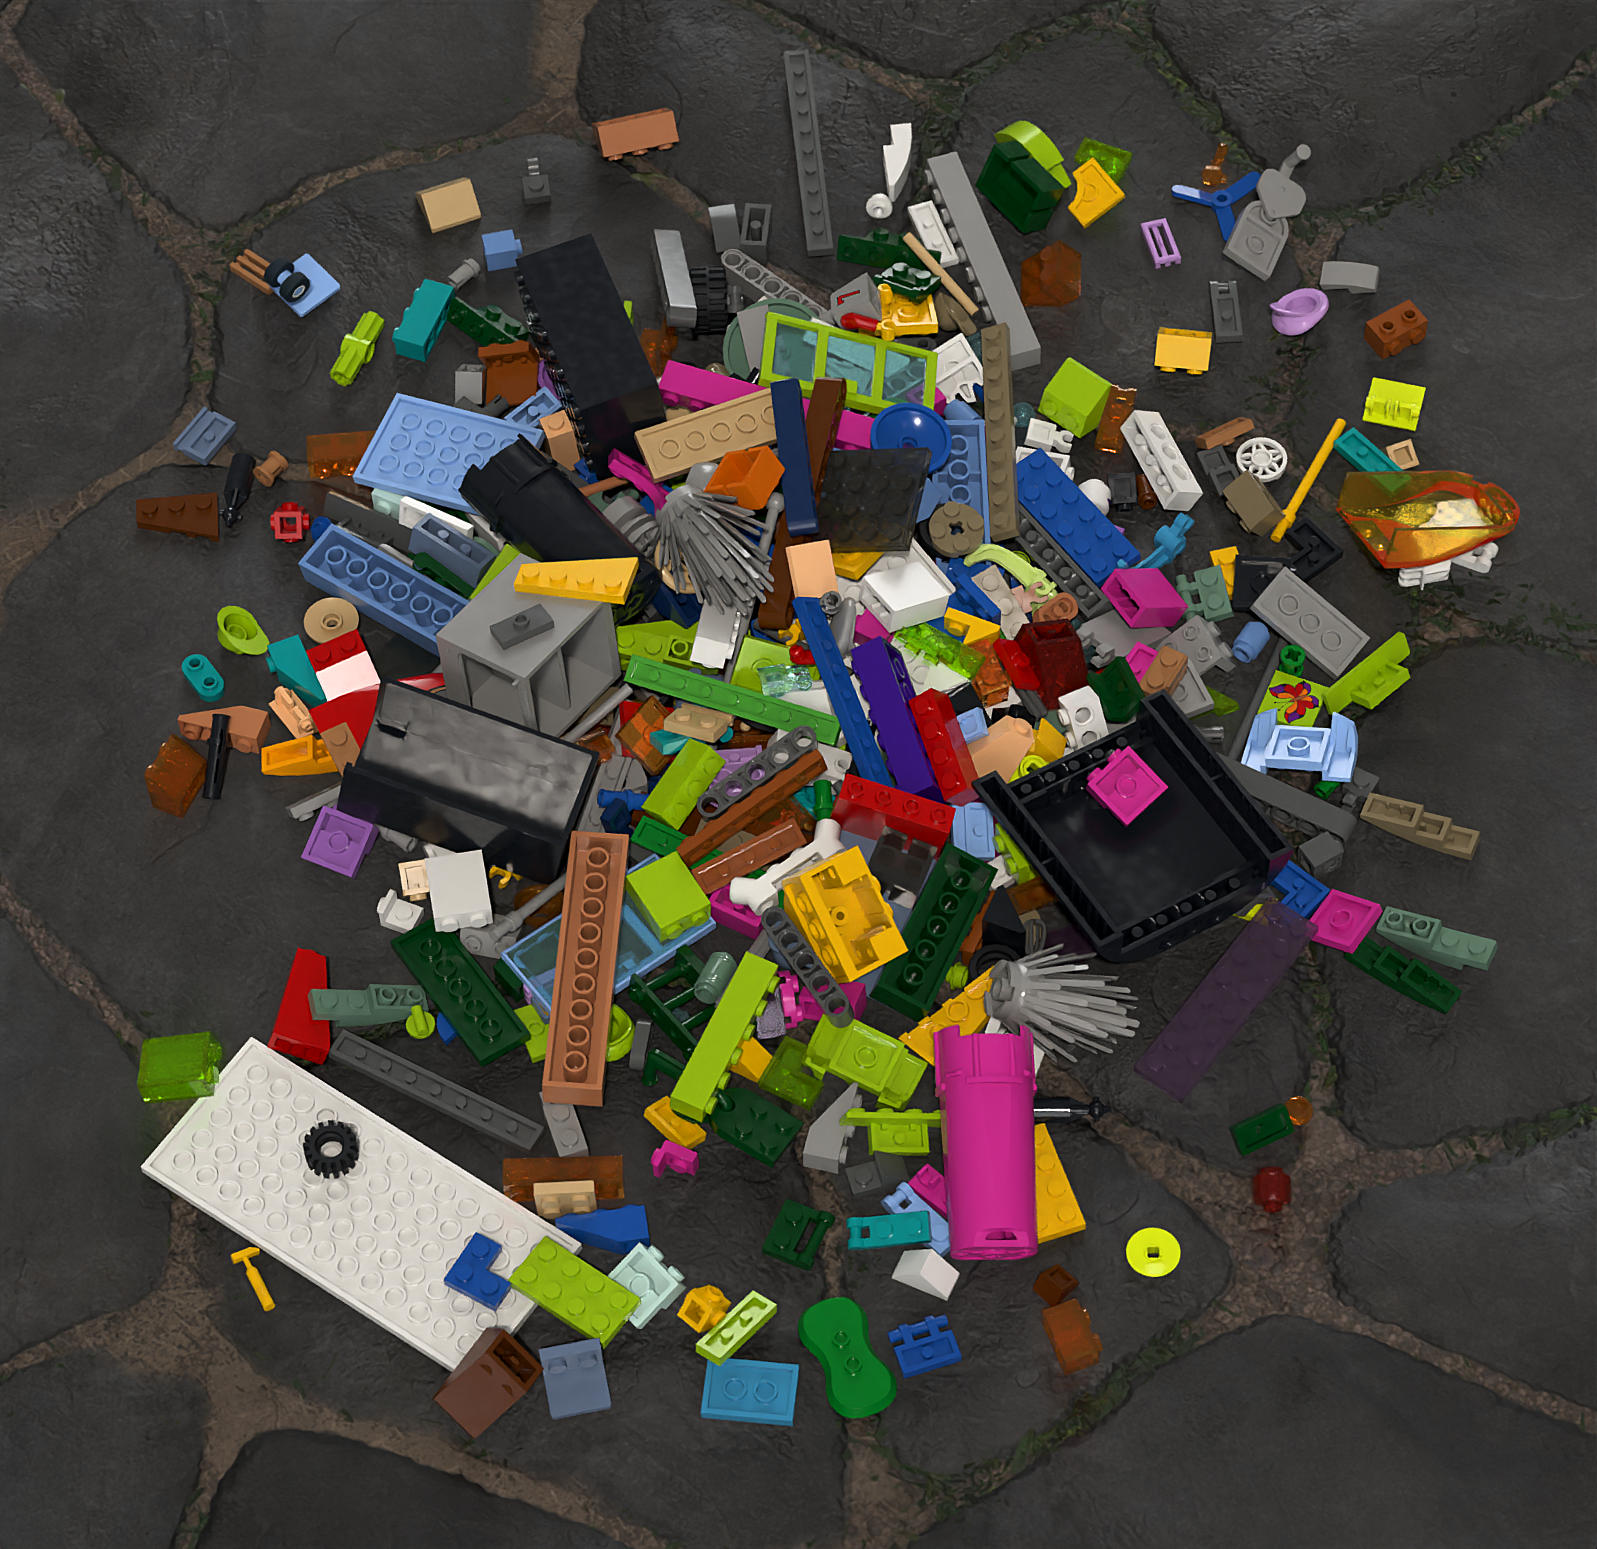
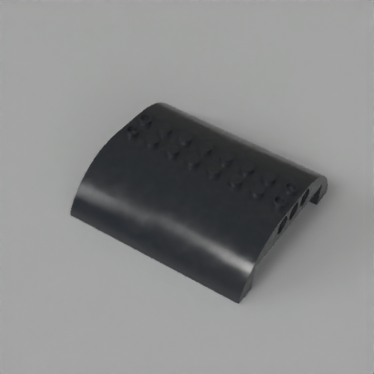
M1165 689L1140 700L1138 721L1017 780L1006 784L995 770L971 782L972 788L1101 956L1113 962H1133L1157 955L1226 920L1263 892L1280 874L1294 853L1293 846ZM1129 746L1168 786V789L1125 827L1108 808L1104 809L1085 788L1087 783H1089L1086 778L1096 768L1099 767L1103 770L1109 764L1107 759L1118 748L1123 751Z

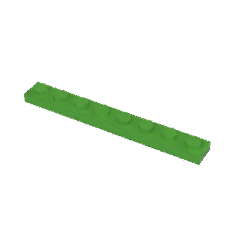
M634 654L631 656L624 681L787 732H791L796 727L806 725L815 731L819 742L832 746L837 745L842 729L836 716Z

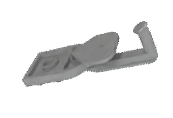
M1305 144L1299 145L1282 162L1279 171L1267 169L1261 174L1256 185L1260 200L1251 202L1241 211L1222 252L1264 281L1271 276L1287 240L1289 227L1286 217L1297 216L1306 201L1304 190L1289 179L1294 167L1300 161L1308 159L1311 155L1310 148Z

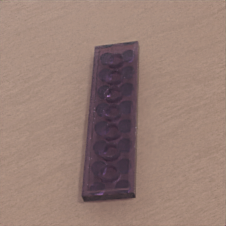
M1270 896L1134 1066V1072L1183 1103L1318 932V926Z

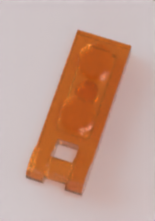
M1112 384L1097 433L1095 449L1121 454L1125 436L1120 428L1132 414L1137 388L1129 387L1128 389L1119 388V385ZM1119 398L1126 400L1125 404L1116 402V399Z

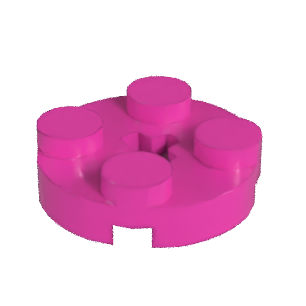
M790 970L778 971L777 976L783 977L784 982L778 985L782 1017L789 1018V1023H784L785 1029L797 1028V1022L803 1021L801 1004H795L794 993L799 992L797 975H791Z

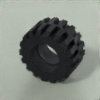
M723 265L691 266L689 276L697 307L696 326L691 329L694 333L726 332L728 326L726 269Z

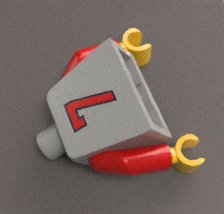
M867 272L832 293L830 296L831 309L820 314L822 321L833 326L838 324L843 330L851 332L858 329L871 332L879 330L883 340L892 341L895 338L896 325L893 320L888 319L882 321V323L878 322L882 320L881 303L889 304L893 302L891 287L885 283L877 287Z

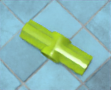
M371 311L364 313L353 333H348L344 337L340 350L341 354L330 371L331 378L337 384L342 386L351 385L363 363L367 364L370 362L374 353L375 342L385 326L384 319L377 313Z

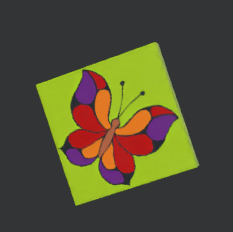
M1276 670L1257 714L1278 708V725L1314 727L1324 704L1322 694L1329 687Z

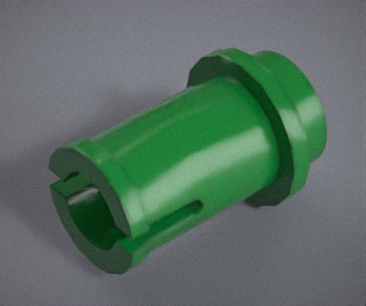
M1321 779L1313 787V790H1315V793L1320 798L1327 800L1334 790L1345 782L1324 781Z

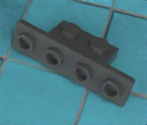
M329 491L326 494L324 515L338 521L337 527L378 549L380 544L384 543L390 547L395 546L406 552H411L408 550L412 534L411 528L400 524L399 520L336 492Z

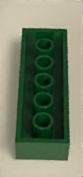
M947 842L940 852L900 932L908 951L884 964L869 997L918 1023L924 1019L949 972L998 869Z

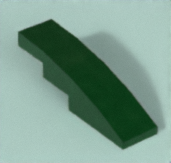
M1367 936L1364 937L1353 954L1346 952L1343 957L1393 990L1444 1014L1448 1013L1463 992L1417 958H1414L1411 962L1389 945L1384 949Z

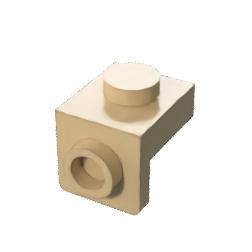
M425 859L398 863L403 897H410V902L426 900L427 894H430Z

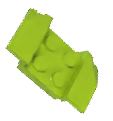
M824 1013L801 1059L805 1067H809L813 1071V1075L822 1081L827 1071L852 1084L857 1082L858 1087L879 1097L875 1105L876 1108H893L895 1111H904L928 1066L927 1062L909 1054L908 1049L904 1048L905 1043L853 1019L849 1026L844 1028L835 1027L829 1022Z

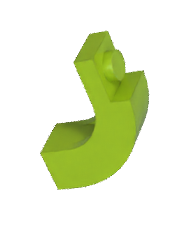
M1017 121L994 134L998 143L1016 140L1030 153L1029 158H1035L1065 188L1072 184L1060 163L1064 160L1053 142L1035 125L1026 121Z

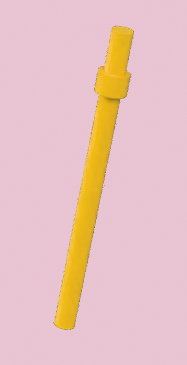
M1338 418L1290 503L1283 510L1286 517L1276 525L1270 536L1272 541L1280 542L1286 530L1292 527L1296 520V512L1333 449L1334 441L1339 438L1346 426V422L1343 419Z

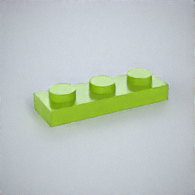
M752 1291L696 1343V1352L716 1365L721 1366L777 1313V1304Z

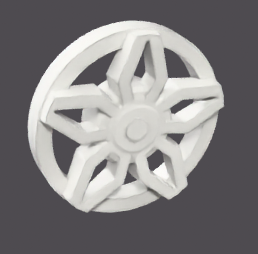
M1253 438L1244 442L1239 447L1236 455V465L1241 474L1247 470L1245 467H1249L1251 473L1255 469L1259 470L1254 475L1258 476L1262 482H1269L1279 479L1285 471L1287 454L1284 448L1272 439ZM1264 445L1270 446L1276 450H1267ZM1252 446V453L1242 454L1247 448ZM1282 459V465L1279 468L1276 463Z

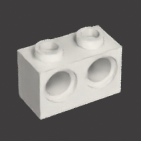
M1089 685L1058 698L1061 709L1057 710L1062 725L1066 726L1067 732L1064 733V737L1067 739V745L1070 749L1078 750L1109 735L1099 697Z

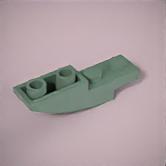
M1388 906L1376 928L1377 933L1417 955L1462 970L1463 965H1468L1488 971L1498 949L1497 941L1445 928L1442 927L1441 920Z
M369 984L366 990L311 989L308 993L312 1020H335L336 1027L368 1026L408 1019L412 1014L410 1009L415 1005H421L425 1012L429 1011L426 994L420 985Z

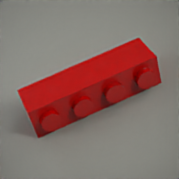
M930 688L909 700L910 708L944 801L963 807L979 798V795L971 786V782L979 777L949 695Z

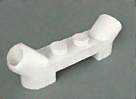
M833 819L818 821L812 843L804 848L796 849L781 864L772 865L766 874L760 878L754 879L737 876L733 878L729 895L733 904L749 906L756 916L762 915L767 908L779 905L778 892L783 889V879L819 860L847 851V848L840 842L841 826Z

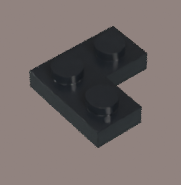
M1307 517L1286 530L1285 537L1300 550V552L1291 557V568H1296V576L1304 583H1307L1343 557V550Z

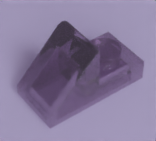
M778 985L775 993L769 992L766 998L768 1005L764 1015L761 1018L757 1016L755 1019L758 1022L756 1029L758 1040L787 1035L780 986Z

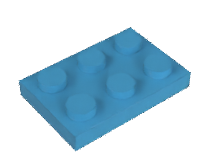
M728 1358L721 1366H718L708 1360L701 1418L793 1426L800 1371L799 1365Z

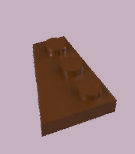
M215 492L136 500L138 528L171 533L172 531L186 533L187 537L197 538V536L208 537L210 541L220 543L218 494Z

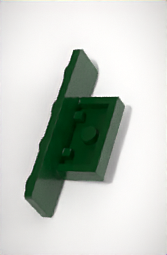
M876 228L870 230L866 238L840 234L838 238L837 260L885 269L898 262L932 273L903 240V237L908 233L894 234L889 233L886 229ZM916 238L921 244L922 238ZM926 249L940 265L942 253Z
M459 297L452 298L447 313V320L484 347L493 343L504 345L528 339L530 331L522 326L518 320L502 312L500 307L491 304L474 309Z

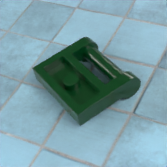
M895 262L881 275L876 274L872 279L877 287L880 284H888L893 293L910 298V301L916 304H920L941 286V276Z
M786 1198L762 1246V1253L800 1269L810 1271L815 1262L813 1258L827 1229L832 1228L836 1218L829 1212L817 1211ZM810 1222L817 1224L803 1253H796Z

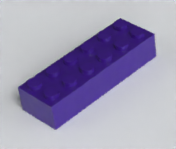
M881 636L851 649L854 659L851 661V665L855 674L860 676L862 682L860 691L864 699L870 704L871 709L868 710L869 717L873 724L878 727L880 734L877 735V739L881 748L886 750L889 758L886 760V765L890 773L896 778L897 784L894 785L895 789L942 804L948 803L944 801L908 702L917 695L901 651Z

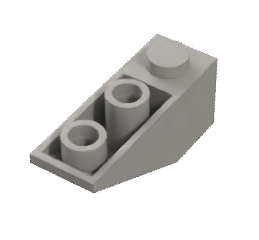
M853 1082L810 1126L803 1150V1167L838 1174L841 1163L846 1164L849 1154V1146H846L848 1137L853 1138L856 1126H840L839 1119L849 1109L861 1108L863 1095L859 1094L857 1082Z

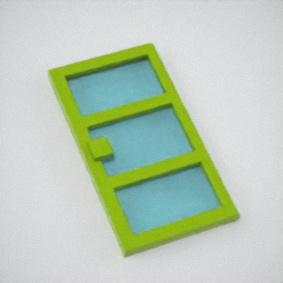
M767 311L765 315L758 386L770 388V382L798 377L802 396L811 398L817 377L845 378L847 383L845 407L879 414L882 410L894 404L916 403L934 411L938 353Z

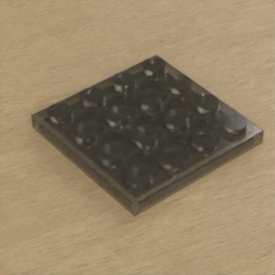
M928 447L830 451L821 487L822 492H820V502L817 503L816 507L819 532L812 533L811 543L829 540L831 553L910 551L932 451Z

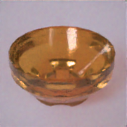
M532 885L518 892L514 898L515 911L549 885ZM563 892L557 893L525 918L523 922L531 927L540 928L560 915L563 909ZM539 913L548 915L547 917H533Z

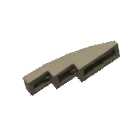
M1369 793L1360 814L1361 819L1416 844L1467 860H1472L1481 839L1480 831L1455 826L1452 824V818L1425 812L1424 805L1374 793Z

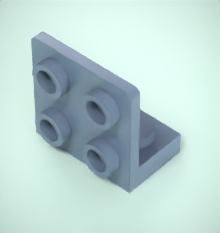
M599 1338L539 1349L552 1419L565 1418L612 1407Z

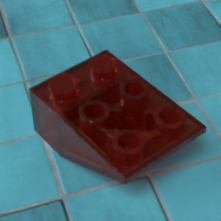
M1068 618L1022 624L1013 640L1017 641L1022 652L1030 660V666L1041 684L1036 691L1048 710L1060 708L1059 697L1089 685L1086 679L1088 670L1081 639Z

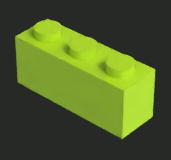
M689 738L641 808L657 822L678 831L697 804L698 798L707 790L726 761L710 746Z

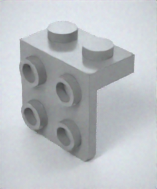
M1199 615L1190 619L1155 648L1159 652L1162 646L1166 645L1185 654L1192 661L1199 676L1215 665L1227 673L1236 667L1231 658L1234 655L1233 651L1226 642L1222 643L1219 638L1221 631L1213 621L1208 622Z

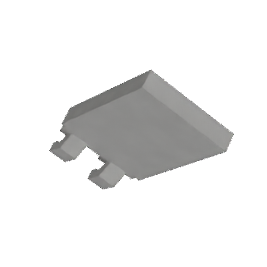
M1114 609L1082 624L1075 633L1078 639L1073 640L1070 646L1077 652L1087 649L1091 645L1095 646V652L1099 655L1092 657L1090 662L1097 668H1101L1111 663L1117 656L1126 658L1137 641L1154 649L1172 633L1165 627L1131 628L1117 609Z

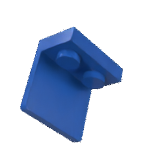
M965 572L957 577L956 591L949 596L946 611L950 607L1001 626V610ZM944 616L924 622L956 657L962 656V644L966 636H955L949 633L947 629H944Z

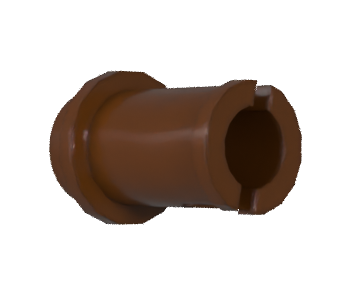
M1137 475L1135 478L1139 500L1138 505L1143 509H1151L1156 506L1158 497L1146 475Z

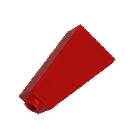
M298 948L290 966L267 1048L323 1065L330 1049L329 1020H312L308 993L311 989H327L326 956L317 954L313 950Z

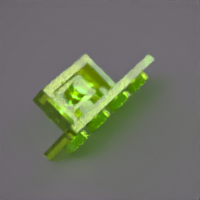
M925 622L906 628L903 626L894 635L897 640L905 644L904 648L916 656L922 653L924 654L923 658L937 667L940 663L969 680H973L986 660V657L980 652Z

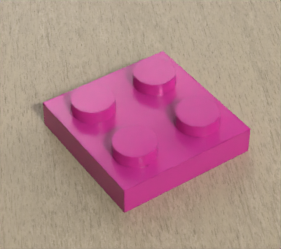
M1332 889L1302 932L1306 939L1353 954L1383 911L1380 904Z

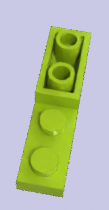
M621 626L615 628L618 654L621 658L631 659L632 654L686 671L698 668L702 671L703 675L718 674L719 668H708L701 663L690 660L694 639L670 634L668 638Z

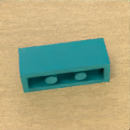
M424 279L421 287L417 288L414 292L410 308L407 307L405 309L400 327H396L393 332L392 341L395 343L396 354L422 362L427 361L447 322V313L452 298L455 297L453 286Z

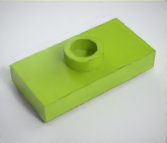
M532 1004L513 1010L531 1034V1040L524 1044L532 1063L545 1059L549 1023L546 1025L543 1023Z

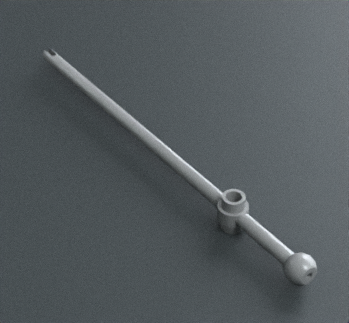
M777 492L771 493L768 503L765 505L768 512L764 524H767L770 528H763L758 546L767 555L778 514L785 509L784 496ZM757 556L754 557L767 571L769 570V561H762ZM757 596L751 597L753 601L752 606L746 604L749 611L748 615L740 614L741 619L731 660H728L723 679L725 683H729L743 635H747ZM719 739L714 743L708 742L706 745L716 750Z

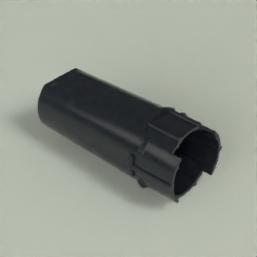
M519 433L517 435L519 439L515 443L505 447L495 456H491L481 470L475 464H472L464 476L458 491L461 493L462 498L490 524V531L496 534L499 533L520 553L541 563L638 557L639 567L625 604L611 603L614 628L651 603L662 583L663 576L661 571L567 478V474L563 470L560 471L557 468V461L545 457L525 436Z

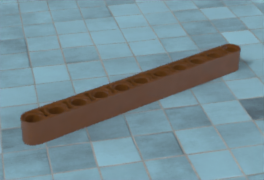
M817 377L805 421L817 516L846 400L847 383L845 378ZM785 509L782 513L772 554L773 560H771L768 570L774 577V582L766 579L773 587V592L764 587L763 595L766 597V602H761L759 607L758 624L761 629H790L795 612L792 604L795 595L786 547L811 543L813 537L812 533L791 538Z

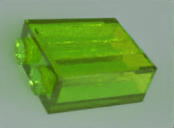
M210 1031L143 1039L137 1088L146 1104L214 1096L215 1084L219 1082L217 1064L218 1060L222 1058L220 1043L215 1041Z

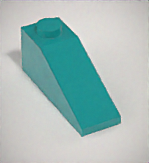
M299 635L267 645L269 657L265 658L270 673H276L281 684L293 690L296 695L314 708L327 702Z

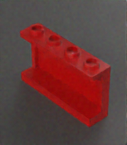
M846 774L840 793L834 800L829 819L837 821L841 826V830L937 860L950 833L956 809L861 777Z

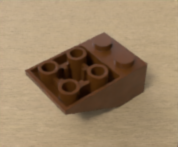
M486 1328L432 1399L464 1431L475 1439L528 1391L544 1368L504 1328Z

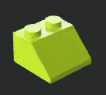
M1069 357L1045 388L1038 411L1078 438H1081L1098 427L1112 384Z

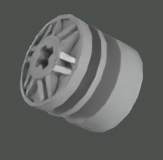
M632 496L621 497L610 504L602 513L650 560L660 541L661 526L652 514H646L645 508Z

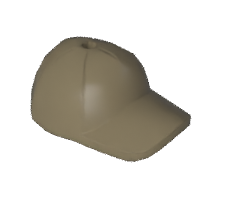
M939 292L933 303L938 325L945 331L960 330L965 336L975 334L977 328L970 320L965 309L953 298Z

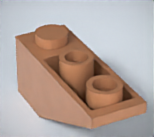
M242 705L179 715L177 719L181 735L191 740L200 739L207 741V738H210L212 714L231 716L227 741H230L229 747L236 748L244 753L253 752L260 754L261 748H263L271 729L268 712Z

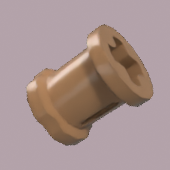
M271 451L268 454V459L261 466H256L253 469V473L262 484L270 487L273 485L276 476L281 471H286L289 465L286 459L278 452Z

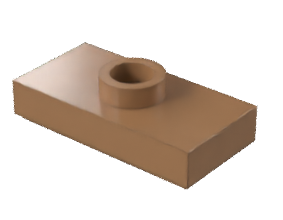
M1238 417L1195 438L1197 448L1209 450L1220 444L1226 446L1233 443L1235 437L1254 429L1252 419Z

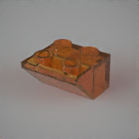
M1061 240L1045 247L1021 262V303L1023 306L1062 307L1081 296V254Z
M171 734L168 741L160 746L158 757L153 765L150 764L147 767L144 779L153 808L183 819L204 785L207 764L204 758L174 734Z

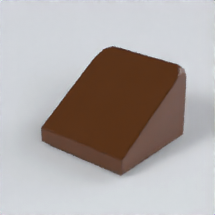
M1056 1264L1040 1273L1033 1286V1290L1049 1305L1055 1307L1078 1286L1079 1282L1059 1264Z

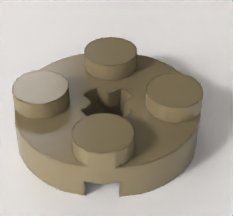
M949 501L943 507L936 510L930 519L929 537L935 550L950 558H958L959 555L965 554L968 556L974 553L982 544L984 519L974 508ZM960 526L963 533L952 535L950 527Z

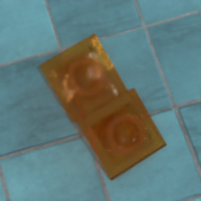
M602 727L576 739L579 746L600 753L597 765L611 759L612 755L610 753L616 751Z

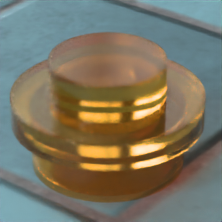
M1296 1096L1285 1103L1293 1125H1304L1311 1120L1313 1107L1306 1098Z

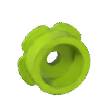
M957 962L954 966L950 967L946 976V982L950 983L952 990H955V988L964 989L968 980V967L963 966L961 962Z

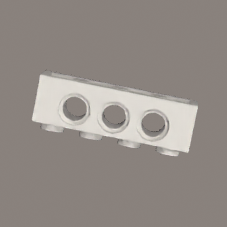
M1134 410L1120 428L1163 508L1165 510L1189 511L1203 494L1200 486L1159 412Z

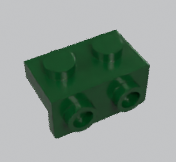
M1117 656L1100 674L1089 673L1086 676L1090 688L1099 697L1103 714L1108 720L1128 722L1139 711L1140 700L1146 697L1125 657Z

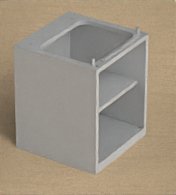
M520 553L436 634L447 697L453 701L559 738L621 675L611 603L516 592L514 581L521 564L541 563ZM541 604L553 619L554 628L503 650L492 636L490 626Z

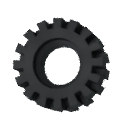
M328 1120V1126H324L322 1121L318 1123V1130L313 1126L310 1129L311 1135L306 1133L304 1137L305 1143L303 1142L304 1155L309 1169H314V1173L317 1176L322 1172L323 1177L329 1179L330 1173H333L334 1179L339 1178L338 1172L340 1171L344 1175L348 1174L347 1167L353 1169L355 1161H358L359 1149L354 1132L352 1133L348 1125L344 1128L343 1122L338 1121L337 1126H334L333 1120ZM328 1142H338L342 1145V1151L334 1157H324L320 1154V1148Z

